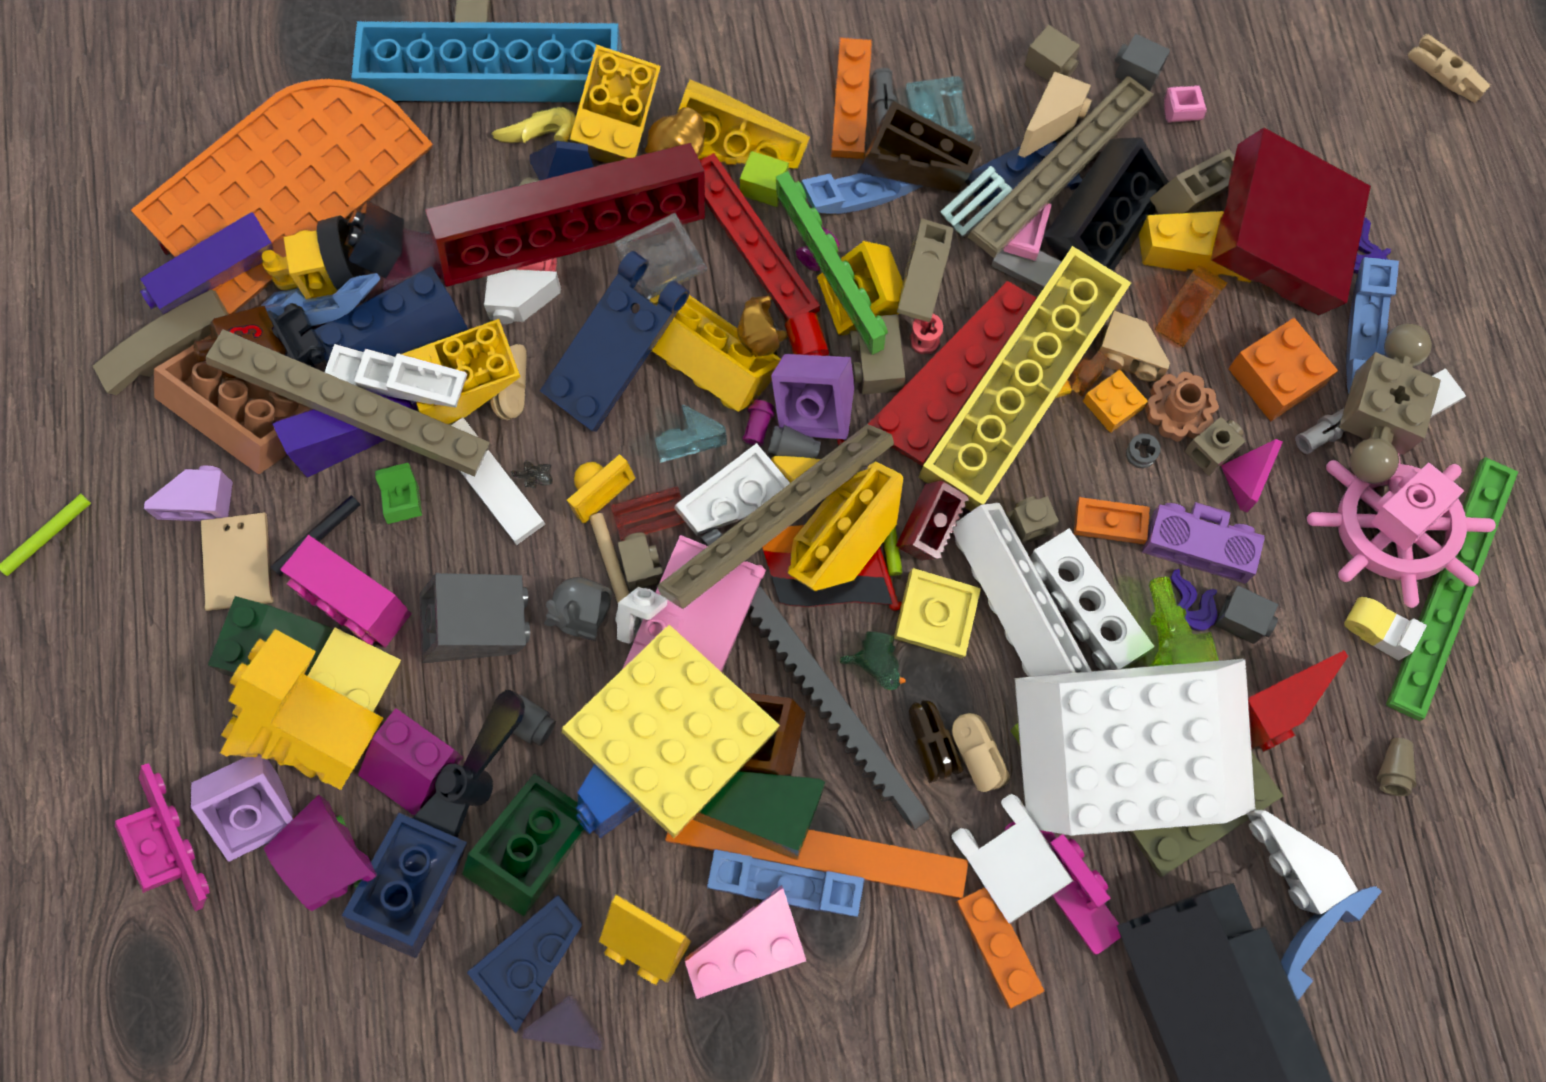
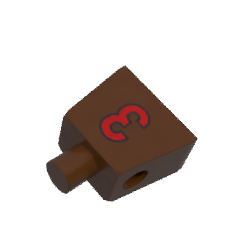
M265 306L214 318L211 321V339L194 341L193 344L195 357L198 362L206 361V355L223 329L285 355V349L272 331L274 325L267 314ZM222 371L223 375L228 378H238L234 375Z

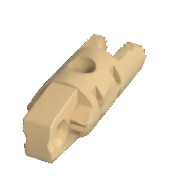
M1429 34L1424 35L1420 40L1419 46L1421 48L1414 47L1408 53L1409 59L1449 90L1462 95L1473 103L1477 102L1490 87V84L1477 73L1473 66Z

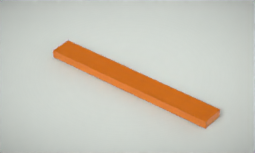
M693 819L675 838L668 832L666 836V842L710 851L716 849L796 867L864 878L865 881L959 899L963 898L968 860L814 830H808L797 860Z

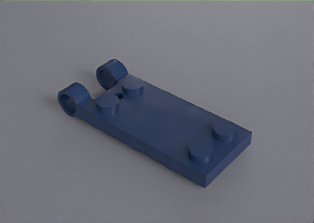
M636 251L629 252L623 258L618 267L617 276L540 389V392L591 431L597 432L678 311L684 306L690 294L689 290L673 280L663 289L656 305L634 289L649 267V261ZM634 304H639L640 310L637 313L632 311Z

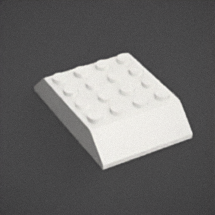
M1244 659L1015 678L1024 802L1028 814L1039 830L1066 835H1083L1230 822L1255 810L1246 664Z

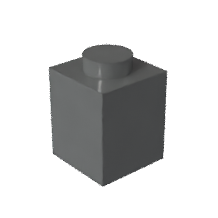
M1135 33L1129 45L1123 43L1114 62L1119 64L1115 77L1124 80L1129 75L1147 90L1151 91L1165 65L1170 49Z
M1237 585L1227 595L1214 625L1255 644L1264 636L1269 637L1274 631L1278 622V618L1274 616L1278 604Z

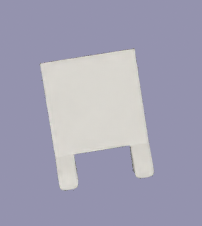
M1010 794L1001 803L1016 823L1014 826L981 848H979L968 829L960 828L952 834V839L968 859L1008 923H1012L1073 882V879L1028 814L1019 797Z

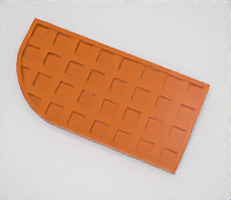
M335 79L300 82L275 93L132 208L131 212L174 258L253 212L270 239L273 251L281 257H286L284 237L295 235L297 232L304 230L315 231L317 230V223L324 219L341 215L347 220L356 209L359 210L365 205L366 201L371 200L432 149L433 144L395 102L376 90L354 82ZM263 263L212 290L217 292L228 314H233L266 288L273 280L272 276L264 269Z

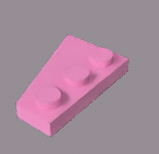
M782 885L756 907L753 906L746 911L740 919L727 929L721 930L684 958L696 999L806 961Z

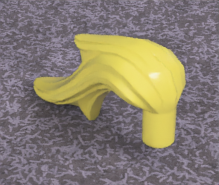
M565 107L535 112L531 118L493 131L492 136L501 142L525 143L546 133L557 132L554 140L567 142L571 136L576 115Z

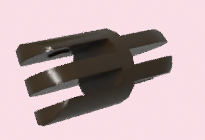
M922 700L920 704L917 702L913 703L909 709V719L916 737L914 744L928 783L936 782L938 777L944 779L950 777L952 773H962L963 768L949 729L945 730L936 705L929 700Z

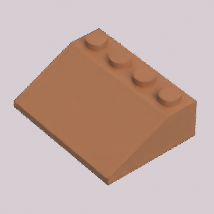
M211 334L202 340L211 339ZM193 345L154 368V398L257 474H261L286 456L273 423L313 410L310 407L241 378H228L223 375L222 370L208 365L206 361L198 362Z

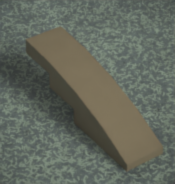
M209 290L177 306L147 324L94 364L93 368L106 393L118 395L139 375L151 377L154 374V368L191 347L194 341H199L211 334V321L214 318L229 315L217 292Z

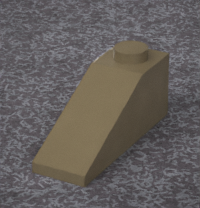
M1227 149L1174 177L1149 198L1156 207L1157 213L1159 215L1191 213L1227 190L1235 158L1232 152Z

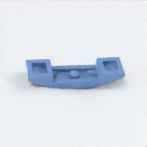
M830 173L801 180V185L811 207H815L818 213L825 214L848 213L875 207L922 187L920 185L861 173L839 179H833Z
M1362 258L1353 293L1346 351L1348 394L1356 370L1375 352L1385 355L1384 342L1387 336L1390 297L1396 295L1399 261Z
M377 273L353 277L335 294L305 299L299 288L274 292L260 306H265L267 312L270 310L280 316L288 304L295 303L304 309L311 325L324 324L337 320L353 310L377 285L380 277Z
M714 849L707 888L765 900L774 890L782 885L789 906L858 917L864 878L796 867Z
M1373 886L1360 889L1321 915L1315 913L1295 935L1281 963L1297 1000L1300 999L1313 982L1301 970L1339 919L1348 923L1359 921L1382 892L1379 888Z

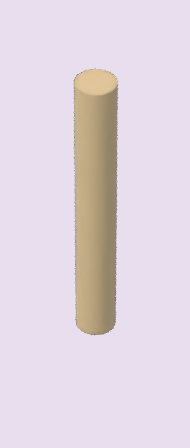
M596 513L591 515L589 519L618 603L629 594L603 513Z

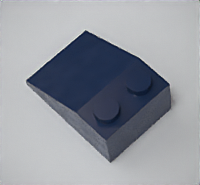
M398 813L371 861L376 876L369 882L361 879L342 913L347 929L416 959L436 921L468 845L467 842Z

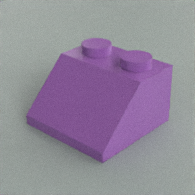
M784 354L771 375L779 427L783 428L786 425L809 437L847 439L854 394L851 357Z

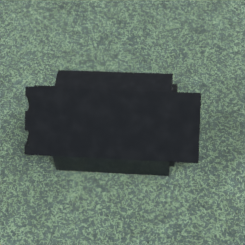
M1234 883L1204 891L1116 925L1134 968L1126 973L1171 1082H1333L1266 927H1252Z

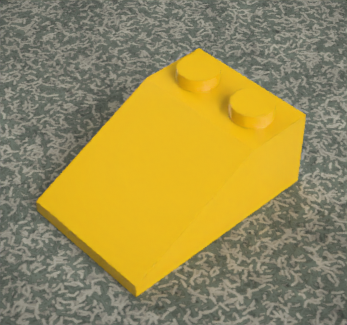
M615 895L611 903L599 940L600 943L607 946L603 954L621 965H624L627 959L640 966L636 974L657 985L660 979L667 983L669 982L691 944V941L683 934Z

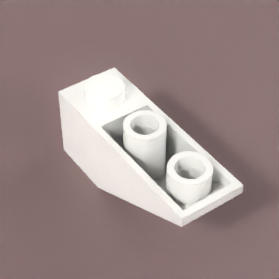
M1255 809L1246 813L1251 821L1249 823L1251 832L1258 841L1265 844L1271 854L1269 856L1271 866L1280 876H1284L1291 888L1288 890L1289 896L1298 908L1321 915L1358 891L1338 856L1265 810Z

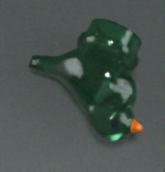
M866 632L865 640H862L863 649L854 655L840 657V664L858 665L874 677L885 690H895L900 684L906 682L898 672L899 664L897 658L893 655L895 645H893L894 636Z

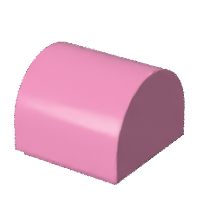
M1200 86L1167 88L1164 103L1167 122L1203 120L1206 106Z

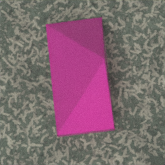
M1275 439L1221 465L1240 510L1247 513L1258 502L1283 443L1282 441Z

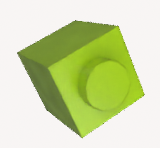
M751 151L740 176L741 193L744 197L778 207L780 200L776 195V176L789 170V163Z

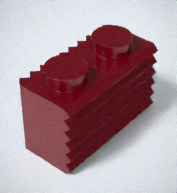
M940 480L939 482L925 484L896 547L920 561L941 558L940 552L945 551L943 546L948 545L947 539L951 538L949 533L954 532L953 527L957 526L956 520L960 519L958 514L963 513L962 508L966 507L965 501L969 500L968 496Z

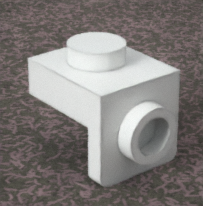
M637 587L618 602V610L615 617L617 640L630 644L635 639L642 620L653 618L667 606L668 600L650 589Z

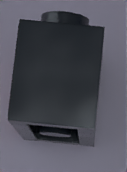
M366 201L362 210L356 209L348 222L347 228L351 229L345 245L349 246L348 261L373 273H377L386 279L402 253L404 219Z

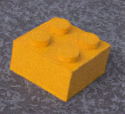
M1120 369L1090 390L1083 400L1085 405L1110 433L1143 410L1148 402Z

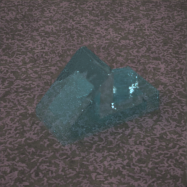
M681 405L686 430L670 429L663 432L660 437L655 438L660 463L727 445L725 426L686 405Z

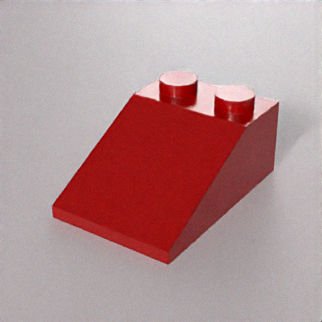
M1345 650L1248 698L1251 750L1260 746L1262 751L1265 752L1295 736L1292 729L1304 723L1348 658Z

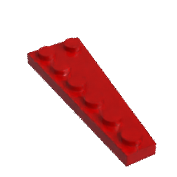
M1007 281L868 424L892 434L894 445L891 447L923 466L1037 297Z

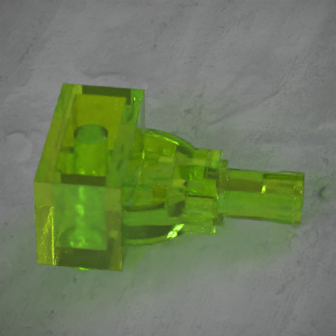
M1165 576L1152 579L1148 585L1155 612H1153L1150 621L1152 625H1156L1158 631L1159 652H1157L1149 667L1219 661L1211 632L1192 634L1191 628L1185 619L1187 615L1186 609L1177 606L1170 577Z

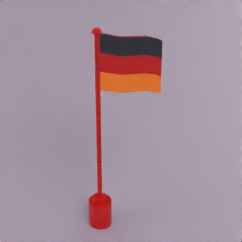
M811 312L799 314L790 318L784 326L794 354L828 356L829 350L817 314ZM837 439L838 445L845 442L844 439ZM804 525L789 526L762 547L780 604L816 607L845 603L889 605L892 611L901 609L902 601L898 602L880 547L853 581L817 591L810 589L788 574V569L791 565L793 539Z

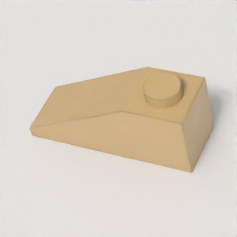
M1054 72L1029 123L1018 155L1022 157L1028 156L1072 131L1079 117L1085 119L1092 100L1087 98L1091 85Z

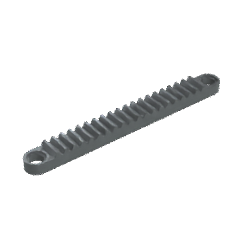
M713 528L700 537L701 543L709 546L720 538L722 534L718 529ZM759 585L746 614L751 616V625L753 627L759 626V636L761 638L768 637V648L776 649V659L778 661L785 660L784 670L786 672L794 671L793 682L795 684L803 683L801 693L803 695L812 694L810 705L812 707L820 706L818 715L820 719L829 718L828 730H838L836 741H846L845 753L856 754L853 764L855 766H865L862 776L864 778L873 777L872 790L882 789L881 802L890 801L910 828L913 830L918 829L930 820L926 809Z

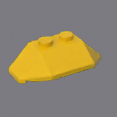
M874 462L868 466V469L858 472L828 495L793 539L791 565L789 566L788 574L814 591L853 581L897 525L904 477L900 473L878 462Z

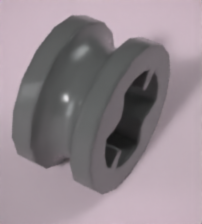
M1144 433L1132 438L1126 449L1128 462L1136 468L1144 469L1150 467L1160 454L1158 440L1154 436ZM1140 445L1146 446L1148 454L1145 458L1140 456V451L1138 450Z

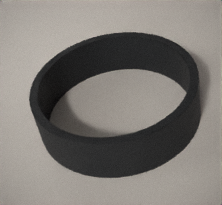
M341 215L324 219L317 223V239L322 260L337 291L350 278L366 275L365 268L348 261L349 246L345 245L351 229L347 228L348 222Z

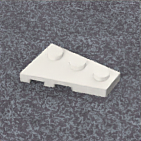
M756 443L678 502L674 509L697 536L709 532L713 528L717 529L743 520L789 485L790 482Z

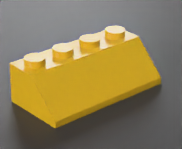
M660 295L649 300L657 305ZM689 295L684 306L678 311L651 351L665 359L668 366L683 372L693 379L696 386L708 390L717 396L724 406L738 412L753 404L754 400L761 395L772 381L771 375L781 360L775 354L759 357L749 352L738 338V328L691 295Z

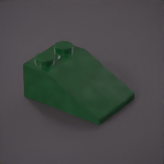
M235 596L208 665L224 675L233 677L241 663L246 665L251 663L248 656L257 641L262 639L266 642L276 629L316 651L304 673L308 676L334 628L270 605Z
M534 773L469 852L462 875L524 917L546 889L585 831L576 817L578 814L576 809L578 802Z

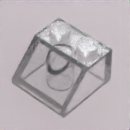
M675 213L614 242L619 263L631 251H636L649 261V267L645 275L634 287V289L648 299L661 294L667 284L673 280L681 284L707 271L705 263Z

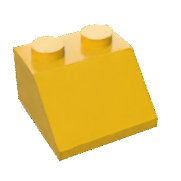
M863 241L841 258L842 262L846 260L850 264L855 277L854 282L858 289L864 288L871 302L870 309L875 316L900 314L897 313L903 280L890 247ZM822 272L817 276V280L837 333L841 336L850 334V331H855V326Z

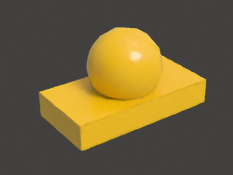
M619 454L605 467L596 462H586L575 471L574 484L578 491L568 498L567 502L575 516L583 524L589 520L591 515L600 511L635 480L628 461Z

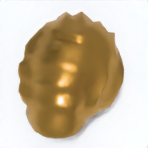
M683 107L676 115L660 118L649 129L645 149L646 154L691 143L699 157L704 149L703 134L706 131L703 118L698 112L688 107Z
M770 296L751 297L750 300H747L744 304L745 307L737 329V335L742 345L749 352L759 357L773 354L779 348L780 343L787 339L788 336L786 331H777L773 327V320L769 312L771 306Z

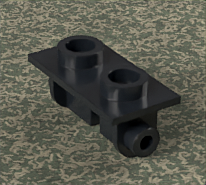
M295 303L288 304L280 316L270 310L267 312L274 325L272 327L274 335L284 344L287 350L285 356L315 368L314 364L321 363L325 359V348L316 332L310 329L312 325L301 306H297Z

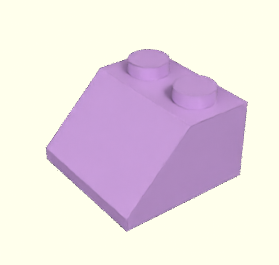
M260 754L257 757H245L191 783V808L228 862L269 843L295 818L280 777L269 760L261 758Z

